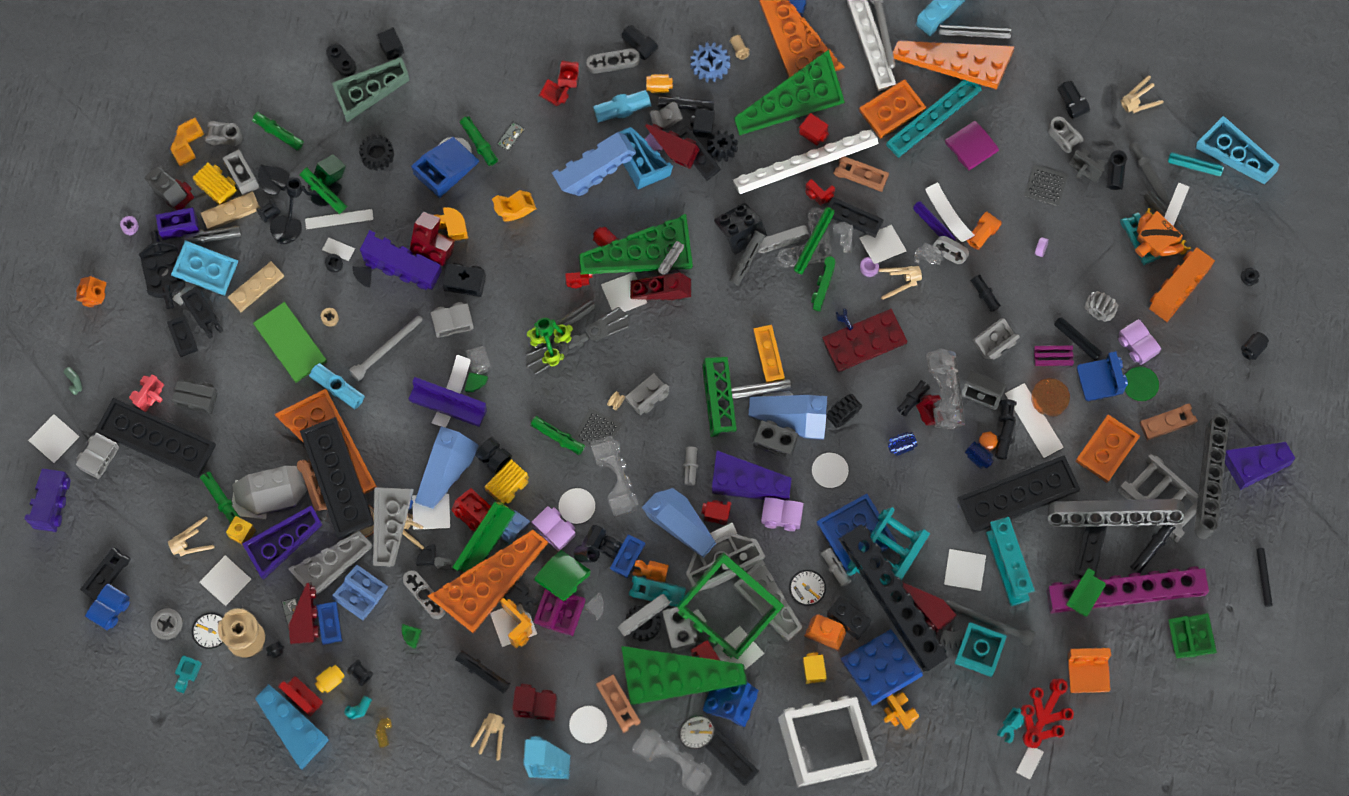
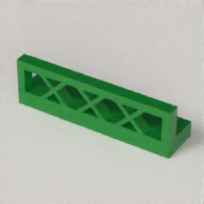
M728 357L705 358L702 363L710 437L719 436L720 432H735L737 429ZM713 363H723L724 370L721 374L714 369ZM719 379L726 384V389L723 392L716 387V382ZM721 397L728 402L729 406L726 410L718 405ZM725 415L730 420L731 426L721 427L720 419Z
M494 502L452 568L465 573L487 559L516 512L501 502Z

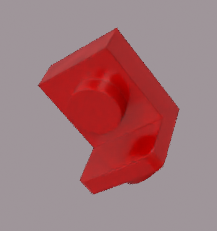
M561 61L558 86L576 88L579 76V63Z

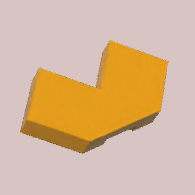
M196 118L178 126L175 140L171 145L170 150L179 166L196 158L188 144L204 135Z

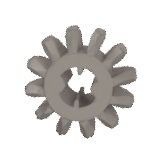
M1096 291L1088 296L1084 308L1092 317L1106 322L1114 318L1119 305L1110 295H1106L1105 292Z

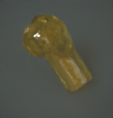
M382 718L378 722L376 736L380 748L389 745L386 729L392 727L390 718Z

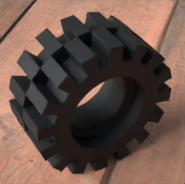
M374 134L371 139L370 136L366 137L367 141L363 140V145L359 147V154L365 167L368 166L370 170L374 168V171H378V168L384 170V166L388 168L389 162L392 163V158H394L391 142L388 141V138H383L382 135L376 137V134ZM380 147L384 150V153L380 158H372L370 156L371 149Z
M853 394L846 395L828 411L826 417L836 428L841 427L859 412L862 404Z
M641 603L640 606L635 605L627 613L626 620L646 605L644 603ZM658 613L650 619L651 625L647 629L637 628L629 635H632L635 640L636 638L639 639V641H649L650 638H655V635H658L661 628L660 614Z

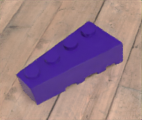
M369 230L360 248L367 267L381 269L386 275L398 276L400 280L406 283L413 282L423 290L430 289L433 291L442 272L440 264L420 254L413 256V253L403 246L397 248L391 243V240L385 237L381 240L375 237V232Z
M716 451L712 494L765 500V497L789 500L792 478Z
M311 505L242 544L260 577L264 580L323 525Z

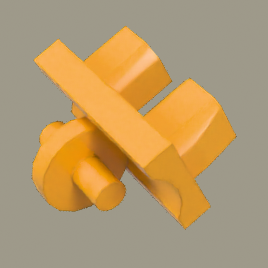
M904 692L888 696L886 701L893 710V713L889 707L885 708L884 712L887 717L883 719L884 722L888 723L891 721L895 727L900 724L896 719L897 717L905 730L909 729L912 723L919 717L918 713L914 708L906 712L901 708V706L909 701Z

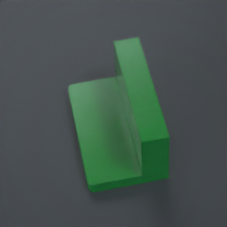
M1090 568L1087 569L1066 604L1085 617L1088 616L1106 586L1105 582L1093 576L1095 571Z

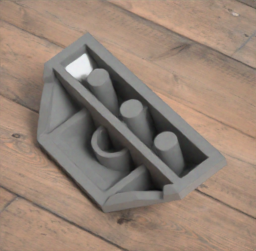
M283 466L249 474L232 484L236 504L256 515L294 507L307 492L303 475L297 469V466Z
M729 533L715 540L716 545L704 558L694 551L686 576L693 587L723 552L745 571H748L763 560L765 555L756 539ZM723 563L699 591L714 588L737 575Z

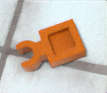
M636 560L634 566L639 567L641 570L634 569V576L641 577L644 575L646 579L666 582L669 565L650 561L646 565L643 561Z

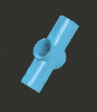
M644 90L628 96L626 94L617 95L611 101L593 106L597 121L602 122L614 117H628L634 111L650 107L651 103L647 91Z
M320 363L311 370L309 377L330 391L334 397H338L354 410L362 404L365 396L346 383L341 376L335 375ZM337 383L342 384L339 389H333V385Z

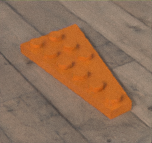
M759 0L788 78L827 50L830 52L835 71L844 69L842 63L836 59L832 51L821 41L822 39L804 17L802 18L793 4L788 0Z
M327 389L274 414L302 442L301 430L336 417L364 495L377 487Z

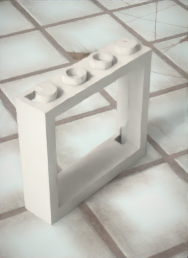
M849 696L838 698L836 702L825 700L817 706H813V703L806 704L801 707L802 709L795 710V707L788 708L778 717L798 787L867 772L877 766L857 697L849 698ZM848 707L863 761L807 773L792 719Z

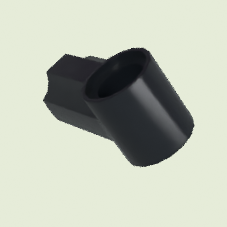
M628 25L621 34V38L637 50L639 58L644 61L658 49L657 43L651 37H645L633 25Z
M1068 80L1058 87L1057 90L1066 104V110L1071 119L1090 112L1088 101L1085 97H1081L1073 81Z
M1121 150L1114 151L1107 163L1106 188L1110 190L1123 189L1127 155ZM1113 159H1120L1121 164L1115 163Z
M591 525L582 545L577 546L574 550L575 560L580 563L596 562L600 556L599 547L606 536V530L597 525Z

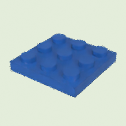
M868 494L861 496L816 522L839 562L843 564L846 572L849 570L847 566L851 559L838 538L861 524L863 527L866 526L870 533H872L879 522V512ZM885 525L881 533L896 542L887 525ZM876 539L875 543L880 546L882 552L889 549L888 546ZM860 542L858 545L860 551L864 546V543Z
M892 629L841 658L843 665L872 706L923 676L922 671Z

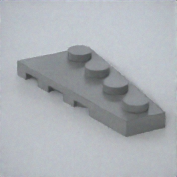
M374 488L373 566L391 567L395 565L414 489Z
M358 531L337 542L336 545L322 550L321 553L303 560V562L296 566L289 567L288 570L304 588L306 583L312 582V586L316 587L317 596L367 553L373 545Z
M761 560L747 573L784 605L769 624L789 642L802 630V626L786 602L781 590L776 585L771 573L766 568L764 561ZM741 578L734 584L733 587L762 616L772 607L769 602Z

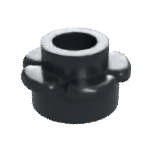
M1246 268L1245 271H1242L1241 279L1245 285L1252 286L1258 283L1260 275L1257 270Z
M280 641L273 643L266 648L267 656L276 658L283 654L282 650L285 647L281 645Z

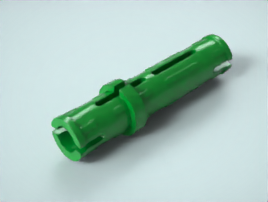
M256 112L253 116L252 122L265 129L266 133H271L296 151L302 148L304 141L279 126L275 120H270L260 112Z
M470 116L462 118L460 124L476 146L478 154L482 155L488 166L496 164L498 158L491 150V145L484 140Z
M308 167L299 174L311 186L310 189L312 191L315 190L339 215L348 207Z
M535 416L532 420L531 427L555 440L561 447H566L578 456L583 452L585 445L572 438L571 434L560 431L538 416Z
M206 472L207 476L203 474L200 477L201 481L218 504L219 511L224 513L229 523H232L235 516L241 518L232 506L233 502L226 497L212 476V473Z

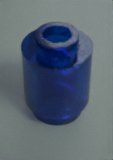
M905 432L894 436L887 443L890 453H894L896 456L912 451L918 446L913 432Z
M974 441L965 451L968 455L967 458L980 469L984 467L987 469L994 462L992 459L994 455L981 443L978 444Z

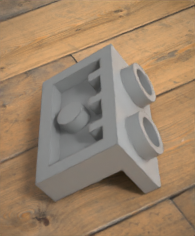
M653 373L625 396V400L639 415H642L644 412L646 414L653 409L654 404L658 400L663 401L668 396L669 386L664 384Z

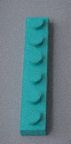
M963 80L887 141L886 146L898 158L901 157L981 92L982 88L977 83Z

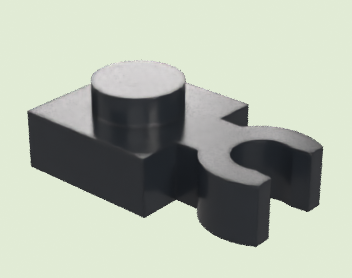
M517 582L503 597L506 600L510 599L517 607L521 604L527 613L531 612L526 607L527 603L532 602L534 605H537V601L534 598L526 597L529 593L528 590Z

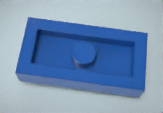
M628 534L610 570L628 578L636 560H638L646 545L645 542Z
M337 602L317 605L322 644L341 642L342 634Z

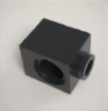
M394 27L377 34L378 41L387 60L397 59L404 54L403 46Z

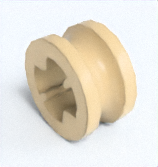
M326 308L321 312V320L324 325L332 327L338 323L339 316L335 309ZM331 313L334 319L331 318L332 320L328 321L325 316Z
M616 391L609 399L607 405L609 407L613 406V409L616 411L623 403L625 396H620L619 392Z

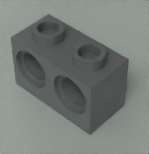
M761 421L753 447L790 460L798 439V433H795L796 431L789 427H779L773 421ZM770 432L773 436L771 438H764L762 434ZM787 438L791 443L783 445L780 441Z

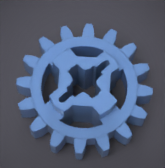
M714 42L712 46L705 43L704 48L699 45V51L694 50V56H691V69H694L693 74H699L700 80L705 77L706 82L709 81V78H712L713 82L716 81V77L722 79V73L727 75V69L730 68V56H727L728 51H722V45L718 46V48L715 47Z

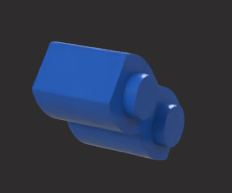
M107 583L85 616L108 631L117 624V617L121 611L124 612L128 608L130 598Z

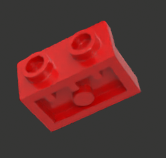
M470 488L455 500L452 512L457 518L468 525L470 530L475 532L490 510L491 505Z
M293 677L288 684L283 681L278 686L309 717L323 704V701L297 677Z

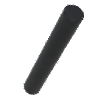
M1258 548L1256 550L1265 607H1271L1273 604L1265 549Z

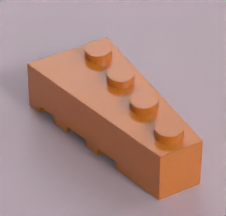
M1197 247L1193 252L1189 251L1183 259L1185 262L1181 266L1177 265L1172 272L1173 276L1170 279L1167 278L1161 286L1162 289L1158 293L1156 292L1150 299L1152 304L1149 309L1166 322L1171 319L1215 262L1213 258Z

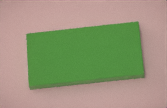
M285 302L253 323L295 383L309 375L315 365L319 363L323 365L327 362Z

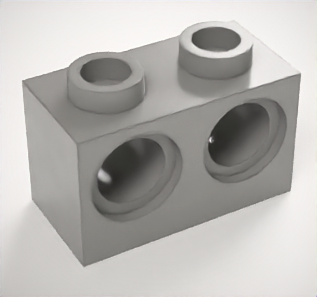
M677 607L662 611L672 652L695 647V641L698 640L696 630L691 629L690 622L692 620L690 618L684 619L680 623L673 621L674 616L680 615ZM686 634L689 638L687 641L681 642L678 640V636Z

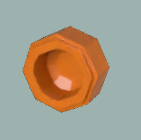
M992 432L982 433L978 440L980 448L986 452L994 450L998 444L997 435Z

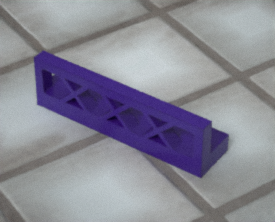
M414 377L412 382L413 389L409 396L410 402L477 427L481 426L487 412L486 403Z

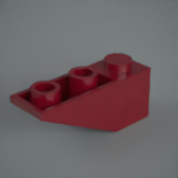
M646 124L645 127L671 160L676 164L691 169L699 152L696 141L690 138L685 140L679 138L680 135L673 131L667 133L659 125L653 124L651 126Z
M681 272L631 281L630 299L676 300L691 297V279Z
M312 582L306 583L289 622L290 644L315 642L316 637H319L318 625L315 626L318 610L317 606H314L313 598H316V587L312 586Z
M903 583L905 592L909 593L914 599V606L925 616V623L936 633L955 619L956 614L943 599Z

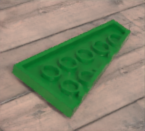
M829 50L735 116L733 119L738 135L740 136L844 104L845 101Z
M686 214L674 220L665 221L661 225L652 226L631 234L624 239L615 240L603 247H597L579 254L580 275L658 271L676 241L682 243L684 248L670 270L692 269L693 263Z
M621 646L631 705L747 684L744 664Z

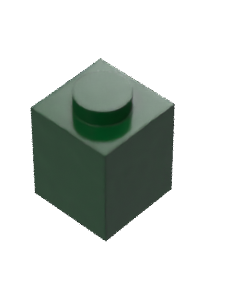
M332 154L317 163L314 175L317 178H321L322 182L328 187L342 178L346 166Z

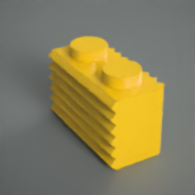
M206 163L192 178L195 184L217 204L226 203L237 192L235 188L236 183L229 176L225 178L222 175V170L217 165L212 166L210 163Z
M510 459L485 485V491L496 501L509 504L514 499L515 492L518 489L522 490L528 484V473Z

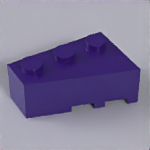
M1281 442L1226 450L1225 465L1240 490L1290 466L1296 458L1287 443Z
M42 468L35 490H37L36 498L30 501V505L33 506L32 510L24 518L33 529L57 532V528L60 527L62 522L61 510L66 505L65 493L70 487V478L65 472Z

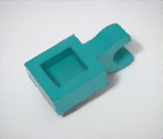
M182 656L175 671V674L180 676L175 685L176 691L184 693L188 680L195 681L202 665L200 661Z
M1013 707L1002 723L1004 726L997 732V735L1000 737L1007 733V738L1004 740L1006 743L1013 741L1014 729L1017 730L1025 722L1020 708Z

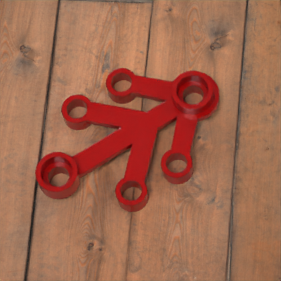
M1055 678L1050 682L1052 693L1044 708L1041 700L1044 695L1043 690L1038 687L1030 690V697L1033 699L1034 707L1032 705H1023L1021 707V714L1024 716L1027 729L1023 734V742L1027 747L1037 748L1044 739L1064 736L1065 729L1061 725H1054L1052 729L1042 731L1045 724L1062 719L1071 720L1074 716V712L1070 708H1063L1061 711L1051 714L1060 694H1064L1067 691L1068 685L1064 679ZM1036 690L1038 691V696H1037V697L1035 696V691H1036ZM1066 711L1069 713L1068 717L1065 716ZM1034 712H1036L1037 717L1035 726L1032 719ZM1057 728L1060 730L1058 735L1056 733Z

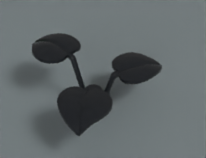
M260 165L258 181L261 189L269 195H277L280 190L285 191L287 189V194L290 196L288 218L286 216L274 218L270 224V232L277 243H291L299 237L302 230L301 222L298 219H291L293 199L299 197L303 191L306 195H311V201L315 205L324 207L329 204L315 190L312 191L309 184L308 192L305 186L301 185V181L298 178H290L286 170L280 167ZM334 182L328 188L338 196L342 185Z

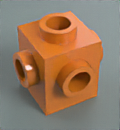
M92 276L80 279V284L76 289V300L82 302V305L86 307L102 304L105 298L107 282Z

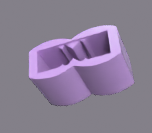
M1139 319L1119 332L1118 340L1120 344L1130 350V357L1135 363L1138 362L1142 365L1161 351L1157 341Z
M765 497L761 523L765 524L767 528L781 526L787 531L800 529L803 503Z
M547 506L531 522V525L559 552L576 536L575 527L569 521L564 522L560 518L562 515L554 507L551 509Z

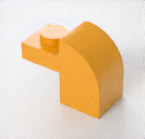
M519 190L510 197L497 195L492 198L494 210L499 216H502L503 221L519 219L537 209L530 192Z
M443 208L444 215H434L441 218L439 230L447 229L449 238L455 241L468 239L465 220L459 211L453 208Z

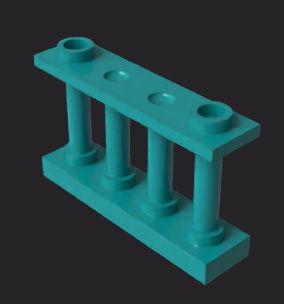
M891 507L886 510L884 509L879 514V522L871 533V539L874 543L876 539L900 555L899 563H891L894 575L902 580L930 533L924 529L913 532L891 517L895 511ZM886 523L910 538L909 541L911 543L908 548L901 547L881 533ZM865 544L861 549L862 552H864L866 549ZM851 560L847 566L849 570L846 573L849 576L854 575L856 572L859 573ZM880 578V582L886 585L887 580L884 581Z
M1009 517L990 522L992 531L986 532V537L1009 604L1012 607L1029 602L1028 593L1035 590Z

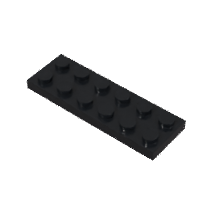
M115 398L111 400L95 430L96 433L198 479L216 447V444L210 440Z
M334 417L301 430L300 433L337 538L340 539L373 526L374 520L338 419Z
M1065 455L959 496L957 500L974 534L991 527L990 522L1006 517L1012 519L1080 492L1081 489Z

